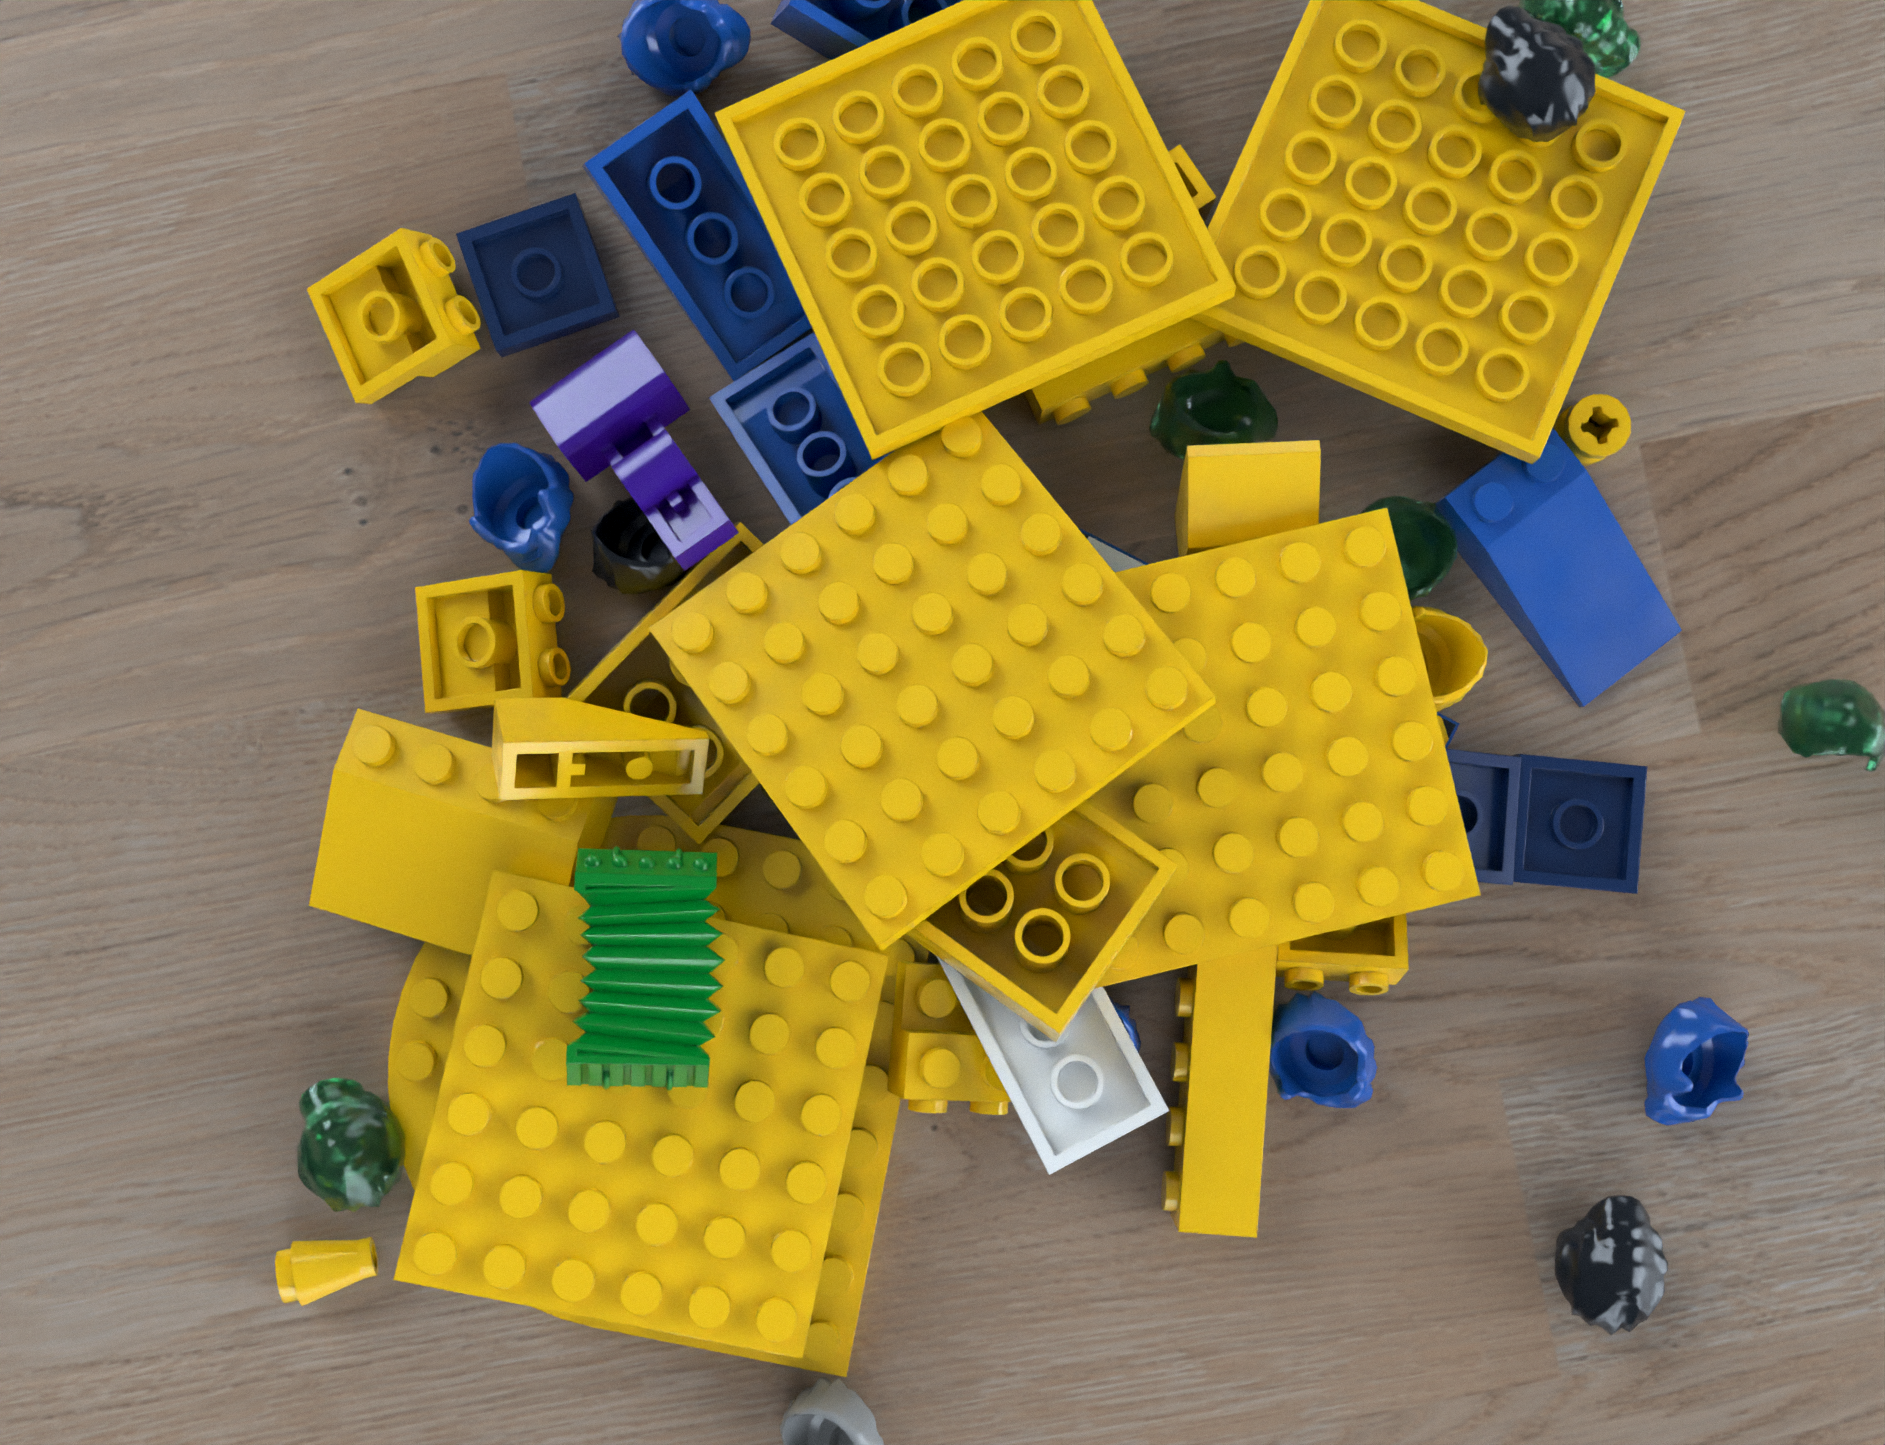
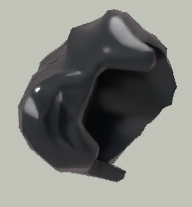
M1506 6L1491 18L1485 36L1486 59L1478 81L1480 104L1486 105L1510 132L1519 138L1529 139L1533 142H1549L1570 127L1576 126L1578 118L1586 112L1596 92L1594 62L1584 52L1583 43L1580 39L1567 34L1561 25L1540 20L1527 9L1521 7Z
M632 497L623 501L617 500L610 510L599 517L591 529L594 557L592 572L598 578L605 580L608 587L619 590L622 594H640L671 586L676 581L682 579L690 569L688 568L684 571Z
M1613 1195L1600 1200L1589 1210L1584 1219L1578 1221L1574 1227L1562 1231L1556 1241L1555 1276L1565 1299L1571 1305L1572 1315L1580 1316L1590 1326L1597 1325L1602 1327L1610 1335H1613L1621 1328L1630 1332L1639 1323L1646 1321L1665 1292L1664 1276L1668 1271V1262L1662 1252V1238L1650 1226V1216L1638 1199L1627 1195Z

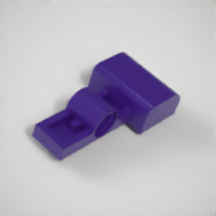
M634 329L529 401V404L558 448L585 482H588L612 465V469L644 512L684 571L739 533L665 429L666 426L688 412L690 408Z

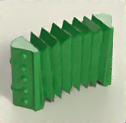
M615 846L614 849L578 848L574 890L587 901L590 907L577 918L591 926L580 936L592 945L582 957L595 970L580 980L593 989V991L578 1000L588 1012L572 1021L585 1032L567 1045V1086L588 1084V1086H603L605 1090L609 1089L610 1086L631 1085L633 1087L652 1085V1087H666L667 1090H672L673 1087L687 1086L708 1088L710 1058L709 1054L700 1045L716 1037L704 1021L721 1012V1009L709 997L724 986L710 973L725 961L724 958L708 947L710 943L723 933L705 922L720 910V908L704 900L717 887V853L684 852L681 848H677L676 851L620 850L619 846Z

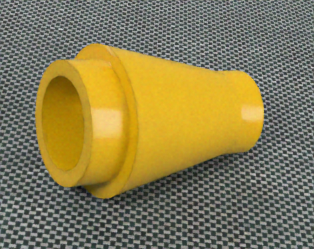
M373 1238L292 1241L291 1248L277 1251L275 1256L276 1280L283 1303L299 1301L301 1306H305L362 1279L377 1276L378 1258Z

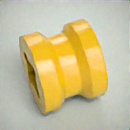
M1593 394L1582 398L1575 405L1565 409L1557 417L1553 428L1581 464L1589 466L1616 453L1626 444L1631 434V418L1627 408L1618 399L1607 394ZM1589 417L1602 426L1596 427L1593 423L1588 422Z

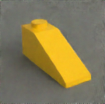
M563 697L495 698L491 755L500 800L693 795L703 793L709 736L706 731Z

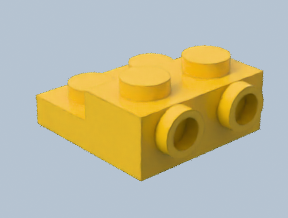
M400 228L307 288L355 403L373 404L417 376L435 377L481 349L474 334V331L478 330L481 325L479 315L467 298L457 295L449 276L456 269L454 257L441 240L432 237L430 234Z
M518 570L415 587L425 713L443 714L494 707L495 698H562L561 686L565 685L570 678V662L565 651L557 646L556 622H559L564 616L565 601L560 588L552 584V574Z
M1406 913L1278 944L1276 977H1284V986L1296 991L1318 990L1324 987V980L1349 982V991L1354 994L1379 995L1389 991V984L1396 985L1409 970Z
M898 961L887 1091L902 1099H909L908 1109L915 1112L946 1113L949 1100L970 1101L969 1111L988 1115L1008 1114V1102L1011 1101L940 963Z

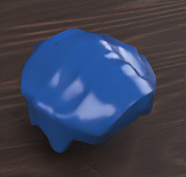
M636 0L623 21L622 32L617 35L621 41L622 55L628 68L631 70V75L638 76L640 80L668 96H682L689 90H692L694 95L705 91L712 81L719 76L721 71L735 66L744 59L751 42L750 27L746 20L728 4H720L718 0Z
M500 443L489 447L481 457L479 465L473 473L472 499L474 516L469 519L471 527L480 535L482 540L494 545L497 549L503 550L508 558L521 570L540 573L550 571L559 558L560 542L571 520L570 508L574 500V493L569 488V474L552 455L537 452L517 443Z
M1313 991L1308 996L1297 992L1288 1003L1279 1004L1273 1015L1269 1072L1275 1082L1277 1093L1284 1100L1298 1095L1303 1098H1309L1318 1105L1334 1108H1356L1370 1100L1373 1094L1371 1082L1375 1078L1377 1071L1374 1059L1375 1046L1373 1040L1366 1035L1363 1022L1336 1000L1326 999L1316 991Z
M1698 997L1693 1001L1690 1000L1678 1004L1662 1019L1656 1028L1651 1045L1644 1058L1646 1077L1648 1079L1646 1085L1647 1098L1644 1102L1646 1116L1658 1123L1668 1126L1695 1122L1710 1117L1719 1103L1739 1101L1743 1098L1744 1092L1737 1084L1736 1077L1739 1070L1745 1064L1744 1057L1749 1044V1032L1746 1027L1720 1009L1711 998Z

